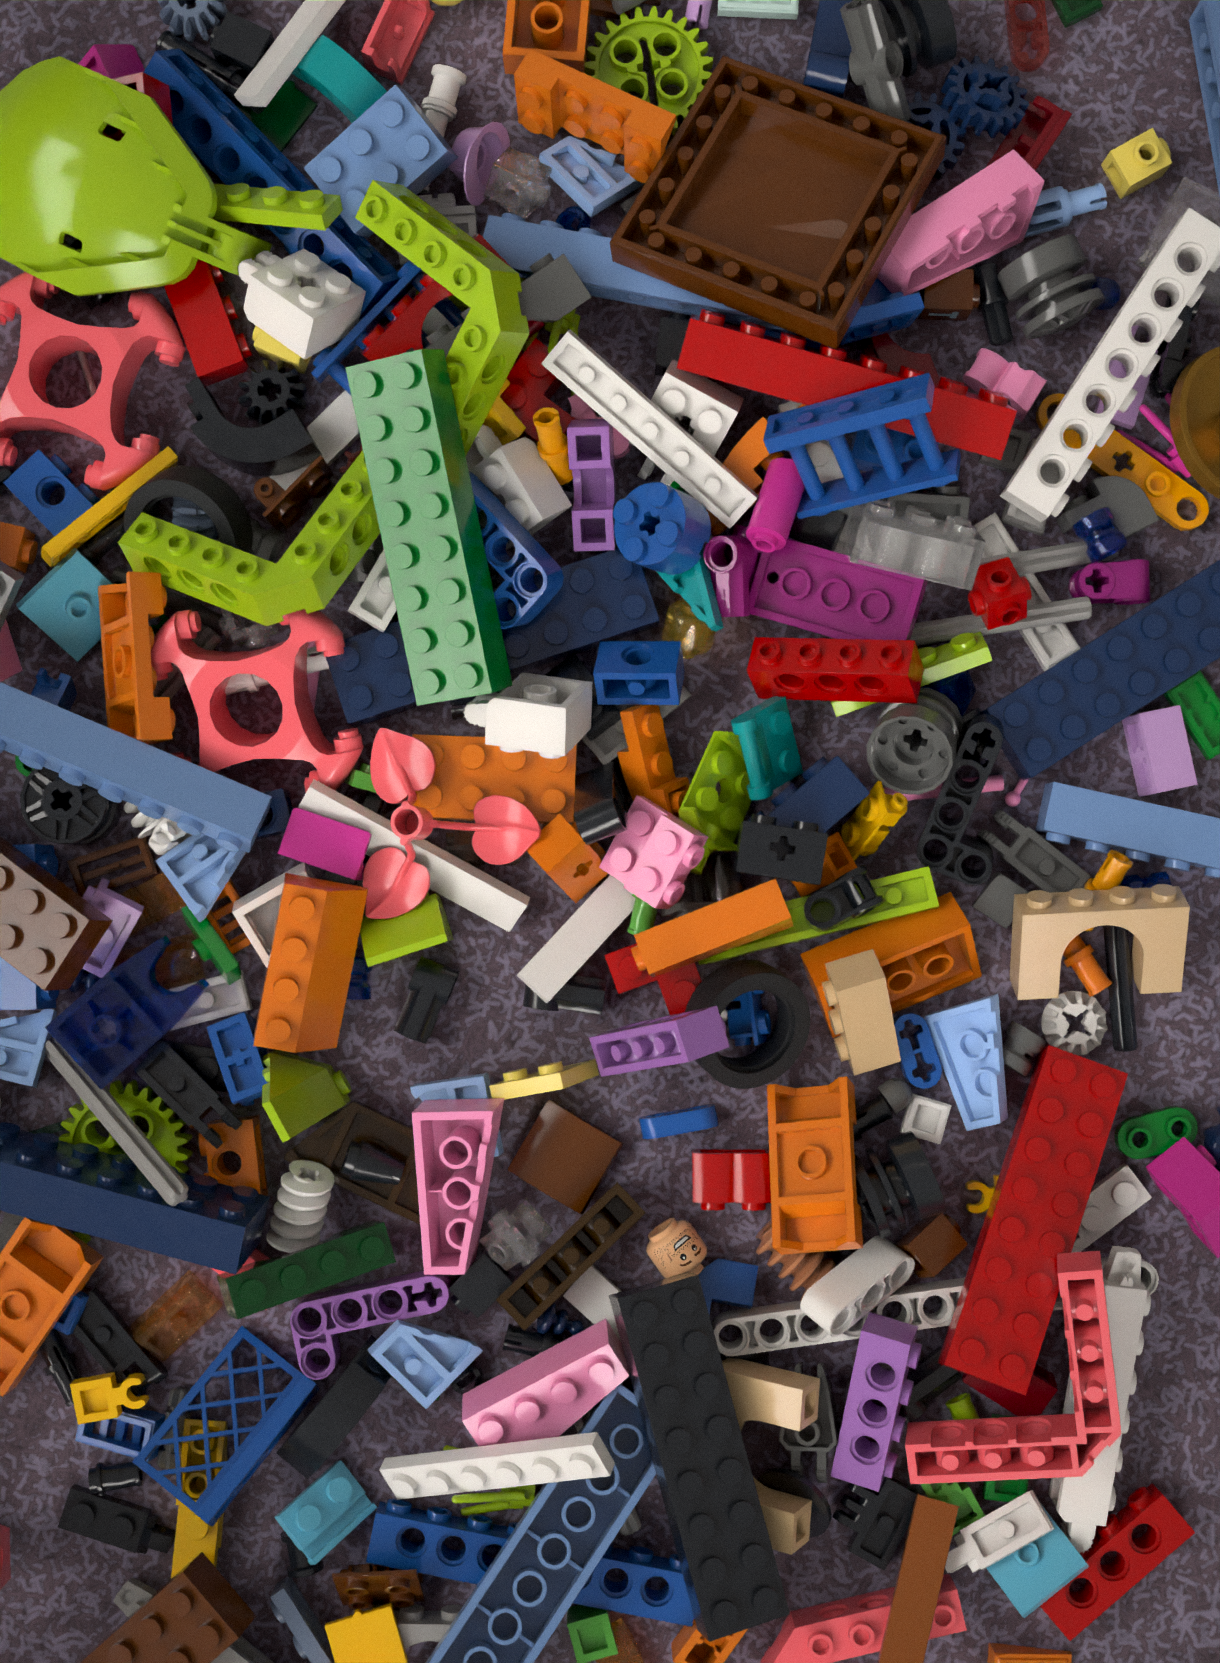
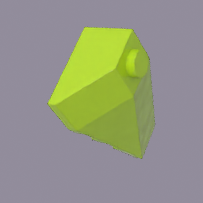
M274 1050L263 1056V1063L267 1068L262 1070V1075L267 1083L262 1086V1106L283 1143L351 1101L347 1094L352 1089L341 1070L335 1072L329 1064L280 1050Z

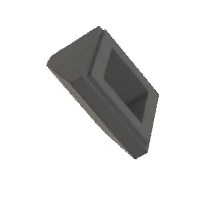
M996 872L993 873L972 907L1007 929L1013 921L1014 894H1028L1029 892L1003 874Z

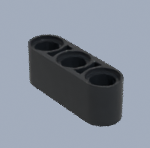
M615 761L576 775L574 818L579 833L587 845L627 830V788L622 773Z

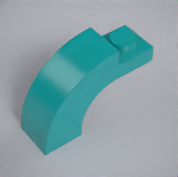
M323 34L320 38L316 39L291 73L322 93L351 123L358 119L387 92L358 61Z

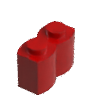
M692 1149V1202L701 1203L702 1210H724L725 1203H741L743 1210H765L766 1203H771L769 1149Z

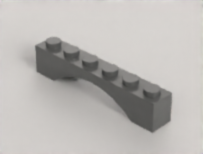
M548 253L529 266L533 275L521 282L522 292L518 293L521 315L526 316L527 321L550 323L558 321L591 298L590 293L565 254L554 260L551 253ZM470 308L461 313L464 320ZM447 323L426 337L430 345L425 349H444L446 357L463 323L453 330L449 328ZM411 347L404 353L414 351V349Z

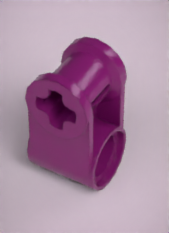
M1132 559L1088 564L1083 569L1076 571L1069 579V593L1072 598L1089 597L1091 604L1114 603L1115 605L1148 603L1151 601L1149 560ZM1090 577L1092 582L1098 583V588L1094 590L1093 586L1086 585L1085 579Z

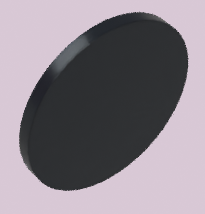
M771 1468L760 1475L757 1481L770 1489L812 1500L809 1537L820 1536L827 1530L832 1520L831 1508L823 1493L811 1481L794 1471L784 1468Z

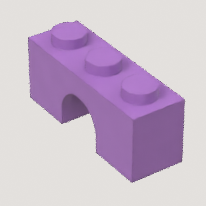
M605 419L571 420L567 427L569 470H572L574 486L572 509L574 552L615 550L617 543L614 535L615 519L613 517V509L616 505L613 426Z

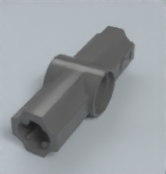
M853 0L846 3L840 9L852 48L849 57V70L853 82L858 86H863L870 109L907 122L912 116L900 78L903 72V55L897 42L889 40L878 0Z

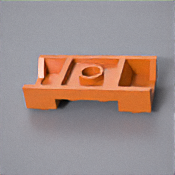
M532 49L528 50L514 73L518 123L534 134L541 133L552 139L555 138L559 129L563 127L573 136L578 138L585 137L594 141L610 153H620L624 155V172L629 173L638 182L646 183L665 153V147L676 122V115Z
M129 571L126 573L127 583L98 586L107 727L148 745H153L172 739V732L175 728V714L170 708V698L154 697L153 695L157 685V675L155 669L151 666L150 650L154 644V632L148 622L164 614L163 609L167 602V592L161 582V573Z
M847 1076L838 1077L829 1085L793 1088L778 1084H768L767 1107L773 1249L781 1255L862 1249L861 1206L857 1203L853 1125H857L854 1084Z
M25 1217L0 1253V1396L2 1397L17 1387L38 1356L36 1352L75 1294L83 1289L104 1258L67 1229Z

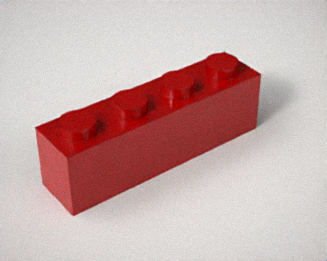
M198 259L194 270L187 278L176 284L164 287L196 374L206 386L247 372L249 365L246 358L252 356V352L244 332L237 334L232 320L239 317L230 295L223 297L218 283L225 281L221 269Z

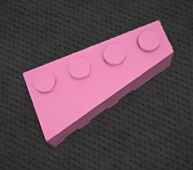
M504 1098L424 1100L412 1112L424 1275H464L476 1259Z
M604 1319L464 1393L462 1397V1422L478 1446L559 1437L629 1377L625 1355L619 1338L607 1319Z

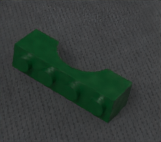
M372 1220L334 1233L328 1239L304 1249L244 1265L237 1274L224 1272L216 1276L228 1316L238 1320L396 1262L385 1223Z

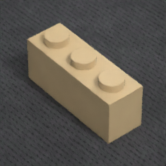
M871 949L825 963L828 981L822 982V987L829 1007L834 1005V1009L829 1010L828 1015L835 1035L840 1033V1037L834 1038L840 1061L848 1060L854 1076L901 1062L886 977L874 950Z

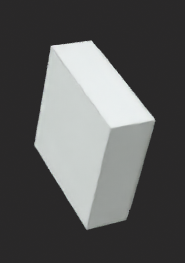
M913 1094L911 1102L906 1107L899 1132L912 1131L916 1138L941 1144L951 1105Z

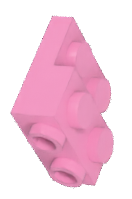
M636 796L627 813V830L616 834L599 868L624 883L623 888L655 909H670L682 897L685 890L684 882L689 872L702 860L705 851L703 846L708 836L644 796Z

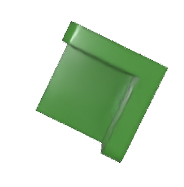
M584 1605L569 1607L567 1611V1627L577 1663H587L618 1654V1646L609 1617V1610Z

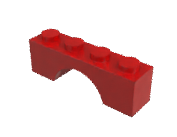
M475 234L472 237L509 265L480 234ZM425 274L419 281L424 288L413 299L407 294L391 310L395 318L385 328L378 324L362 340L367 347L361 353L369 361L402 354L411 347L414 351L423 349L421 338L422 326L428 312L436 303L453 294L428 274Z

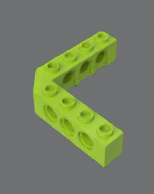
M372 180L355 218L470 307L446 356L465 455H467L529 336L527 317L521 315L518 293L522 292L519 273L404 185Z
M362 450L277 564L143 512L118 543L133 572L161 573V582L164 586L262 625L269 626L284 621L283 615L303 609L309 614L324 609L380 534Z

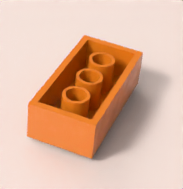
M507 0L503 43L505 74L515 73L529 49L585 73L592 0Z
M412 734V737L424 742L430 748L435 758L436 770L434 779L426 789L415 791L417 800L413 805L427 809L433 819L475 821L474 807L477 802L489 796L501 795L515 799L526 806L534 814L538 823L549 824L559 813L569 824L574 823L577 744L565 756L550 759L541 757L539 752L534 751L504 752L500 750V746L485 744V737Z

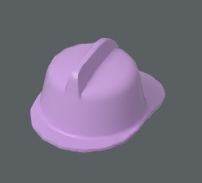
M491 122L484 127L467 128L458 134L452 146V150L459 158L448 168L460 181L464 182L465 194L471 205L479 206L485 200L492 188L500 181L508 163L510 139L507 129L502 123Z

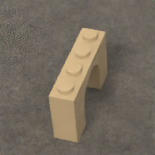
M1157 884L1151 888L1116 886L1110 890L1090 891L1084 888H1075L1069 892L1049 893L1042 890H1034L1028 894H1014L1010 981L1017 1000L1059 998L1061 959L1067 945L1083 931L1103 925L1122 927L1133 933L1131 972L1140 994L1181 992L1190 906L1179 886Z
M727 1358L722 1361L740 1431H742L745 1422L751 1420L796 1431L803 1430L817 1420L820 1378L743 1359ZM753 1477L772 1549L792 1555L809 1541L812 1500L770 1489Z

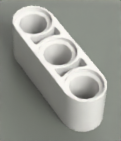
M877 1235L865 1243L862 1249L856 1250L814 1283L801 1300V1311L834 1337L839 1336L899 1289L912 1275L915 1261L887 1238L881 1239Z

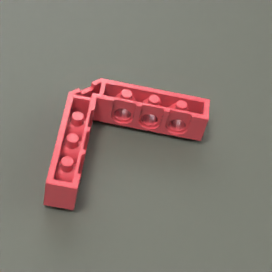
M1100 1251L1057 1254L1060 1297H1062L1064 1329L1068 1344L1069 1370L1073 1385L1075 1414L908 1422L905 1448L910 1484L1082 1477L1093 1466L1094 1459L1107 1445L1110 1447L1121 1435Z
M950 1574L943 1575L929 1639L967 1631L958 1591ZM895 1587L790 1611V1615L784 1621L780 1633L772 1646H769L760 1662L833 1663L879 1652Z

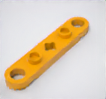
M1056 393L1049 395L1038 406L1036 422L1041 430H1043L1048 422V407L1053 404L1059 405L1065 394ZM1074 430L1064 431L1063 439L1065 444L1073 449L1080 448V435ZM1113 430L1101 448L1095 444L1087 458L1093 461L1090 467L1103 477L1118 476L1138 485L1148 497L1156 515L1173 526V528L1180 531H1190L1200 526L1206 520L1209 513V505L1205 496L1116 430ZM1125 453L1130 457L1127 464L1131 469L1124 468L1118 472L1114 468L1116 460L1112 457L1113 455L1120 457ZM1180 500H1191L1196 505L1197 515L1194 520L1186 521L1178 515L1177 504Z

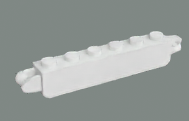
M1112 1246L1103 1271L1121 1435L1110 1447L1107 1445L1094 1459L1093 1466L1082 1477L1051 1478L1049 1496L1053 1500L1058 1514L1062 1517L1061 1530L1079 1553H1084L1089 1548H1092L1091 1544H1093L1092 1540L1095 1537L1096 1526L1106 1527L1108 1511H1113L1115 1507L1114 1477L1115 1472L1119 1473L1122 1468L1121 1438L1122 1434L1128 1432L1130 1423L1127 1404L1129 1395H1133L1136 1390L1137 1377L1134 1370L1136 1355H1141L1144 1345L1143 1332L1141 1331L1143 1316L1149 1314L1151 1306L1150 1293L1141 1282V1254L1137 1249L1131 1247ZM1070 1373L1062 1414H1075L1073 1385Z

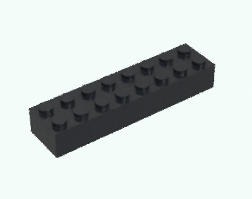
M685 1272L609 1295L697 1630L710 1642L790 1615L698 1274Z

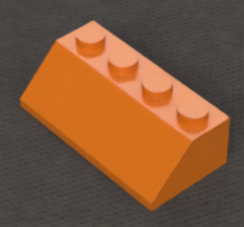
M285 873L253 1046L293 1053L337 1048L368 888Z
M951 892L937 897L939 908L877 922L800 954L807 978L832 1038L840 1036V1033L835 1035L828 1015V1011L834 1009V1005L829 1007L822 987V982L828 981L825 963L873 949L886 977L892 1014L982 977L970 923Z

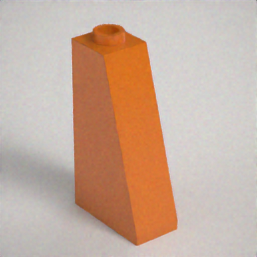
M775 878L635 934L637 946L632 947L631 951L639 970L647 969L651 977H656L793 927V922Z

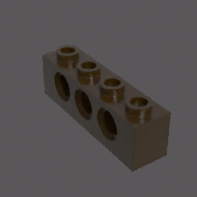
M617 1182L515 1280L496 1301L525 1331L646 1212Z

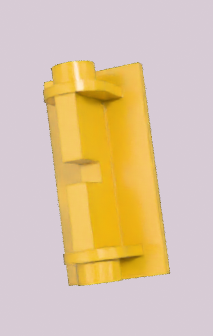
M881 781L876 782L870 790V794L861 801L859 807L840 831L841 838L854 861L859 855L867 856L874 854L890 832L888 826L894 827L898 820L907 812V798L901 793H895L894 795L885 794Z

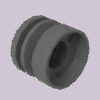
M1074 234L1053 239L1032 249L1008 264L997 276L1010 302L1029 299L1015 314L1020 322L1031 320L1022 329L1028 340L1047 334H1055L1071 327L1084 319L1089 312L1101 305L1106 299L1100 288L1088 290L1097 281L1093 273L1073 276L1087 261Z
M920 688L917 704L885 703L867 744V762L873 775L887 788L902 794L919 795L935 790L947 779L964 736L963 718L958 707L945 694L930 688Z

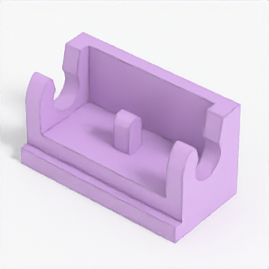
M1180 705L1135 714L1122 720L1139 797L1198 785Z

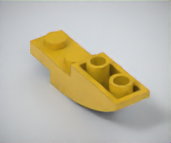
M185 1419L183 1436L203 1434L202 1420ZM208 1420L209 1433L227 1430V1421ZM227 1436L210 1439L211 1463L227 1461ZM204 1440L182 1443V1467L205 1464ZM222 1468L212 1469L213 1479ZM206 1470L182 1473L183 1492L195 1502L207 1488ZM176 1498V1505L179 1506L171 1579L201 1552L216 1567L218 1549L221 1548L224 1513L212 1527Z

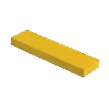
M169 446L43 545L41 557L50 567H55L74 547L78 549L126 510L130 498L140 487L165 469L176 467L178 456Z

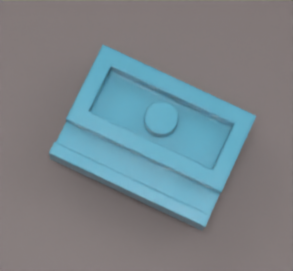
M339 1460L274 1518L296 1547L305 1554L309 1564L316 1565L370 1515L377 1506L374 1502L371 1503L365 1495L364 1489L344 1463Z

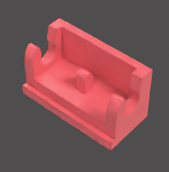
M429 0L384 1L361 50L367 70L400 85L403 84L435 15V11L431 10Z

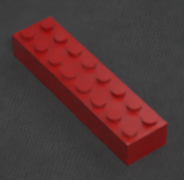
M706 309L701 310L700 316L691 315L677 364V369L804 405L815 404L925 373L924 371L903 365L900 366L899 372L886 369L888 364L884 360L861 354L859 361L846 358L847 352L840 347L837 350L821 344L819 350L805 346L807 341L804 337L783 331L780 338L765 335V326L742 320L740 327L724 323L726 315ZM940 376L939 383H934L932 411L926 413L936 442L1001 460L1017 410L1008 404L1009 398L1005 397L1004 394L985 388H980L978 395L967 392L969 387L964 385L963 382ZM908 419L885 423L886 428L915 436Z
M1048 1045L1039 1053L938 1360L939 1364L1026 1396L1060 1290L1057 1254L1072 1252L1128 1073Z

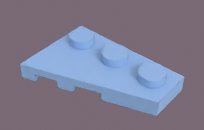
M998 994L934 1011L924 1016L966 1131L1000 1124L1008 1119Z

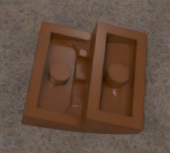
M548 1099L507 1170L579 1214H583L624 1143L591 1122L583 1120L557 1102Z

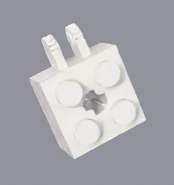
M302 249L281 259L277 255H273L272 252L264 250L256 255L255 260L246 259L239 263V276L244 283L248 284L243 308L247 319L304 360L345 338L358 324L366 291L353 283L347 276L337 272L321 261L317 255Z
M672 359L651 401L715 456L736 418L744 398L704 376L677 369L678 362ZM683 416L692 419L689 426L681 422ZM647 457L637 476L645 480L652 473L655 463ZM665 473L660 482L670 486L674 480Z
M482 425L466 455L468 470L475 474L518 522L533 535L569 509L572 504L546 461L540 458L537 446L532 440L523 437L502 445L498 437L494 435L495 432L492 431V428L490 429L488 426ZM481 509L478 519L481 527L485 528L487 516L484 510ZM510 539L506 544V550L514 546Z
M522 672L512 681L513 686L503 689L500 693L494 692L476 696L475 699L466 704L463 711L466 721L470 722V724L472 723L474 726L478 724L480 727H485V744L500 746V750L504 752L515 753L527 750L539 752V755L544 758H560L565 756L591 729L593 682Z

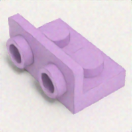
M102 877L97 888L89 885L82 898L113 921L82 969L105 979L142 914L144 906L108 889L110 881Z

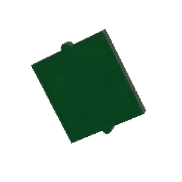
M285 81L260 114H256L252 109L243 106L238 101L235 103L238 109L281 153L318 107L315 102L296 89L293 81Z

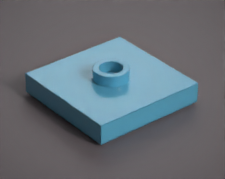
M74 547L16 606L78 662L101 639L98 586L113 583Z
M1045 1508L1044 1510L1055 1529L987 1567V1570L1023 1618H1026L1089 1567Z

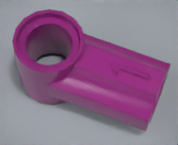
M739 535L713 537L706 544L703 556L711 572V580L721 617L750 616L748 567L751 565L754 557L753 546L748 539ZM728 544L733 550V559L730 564L726 561L724 555Z

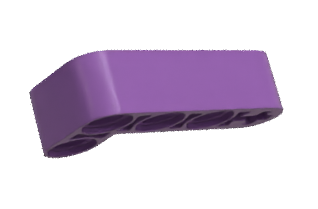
M424 1271L304 1297L294 1308L290 1317V1325L301 1372L313 1380L324 1379L333 1372L341 1356L337 1333L440 1311L446 1305L451 1293L449 1290L451 1285L449 1277L447 1275H424ZM428 1282H432L435 1289L441 1288L436 1299H432L430 1293H423L416 1296L415 1305L411 1304L412 1294L424 1291ZM387 1290L398 1292L402 1298V1305L397 1308L387 1307L382 1301V1293ZM346 1299L358 1301L362 1308V1314L356 1317L347 1315L342 1309V1301ZM307 1307L316 1309L321 1315V1323L318 1325L306 1323L302 1317V1310ZM314 1348L324 1349L330 1357V1363L326 1365L316 1364L311 1359L310 1350Z

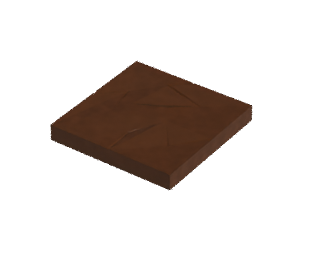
M722 56L665 150L661 160L657 163L611 239L612 261L837 350L891 250L943 160L946 136Z

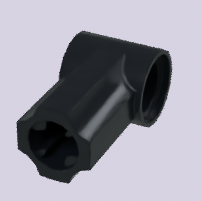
M421 956L408 986L410 993L394 1031L409 1039L426 1044L433 1032L443 1004L446 1005L460 971Z
M573 975L548 1003H545L526 985L523 1006L549 1011H559L560 1008L602 1015L607 980Z
M941 1346L921 1359L916 1369L909 1368L907 1379L914 1381L912 1394L908 1406L901 1404L899 1416L906 1418L905 1426L908 1425V1422H913L923 1415L928 1409L931 1400L963 1378L959 1371L938 1363L942 1350Z

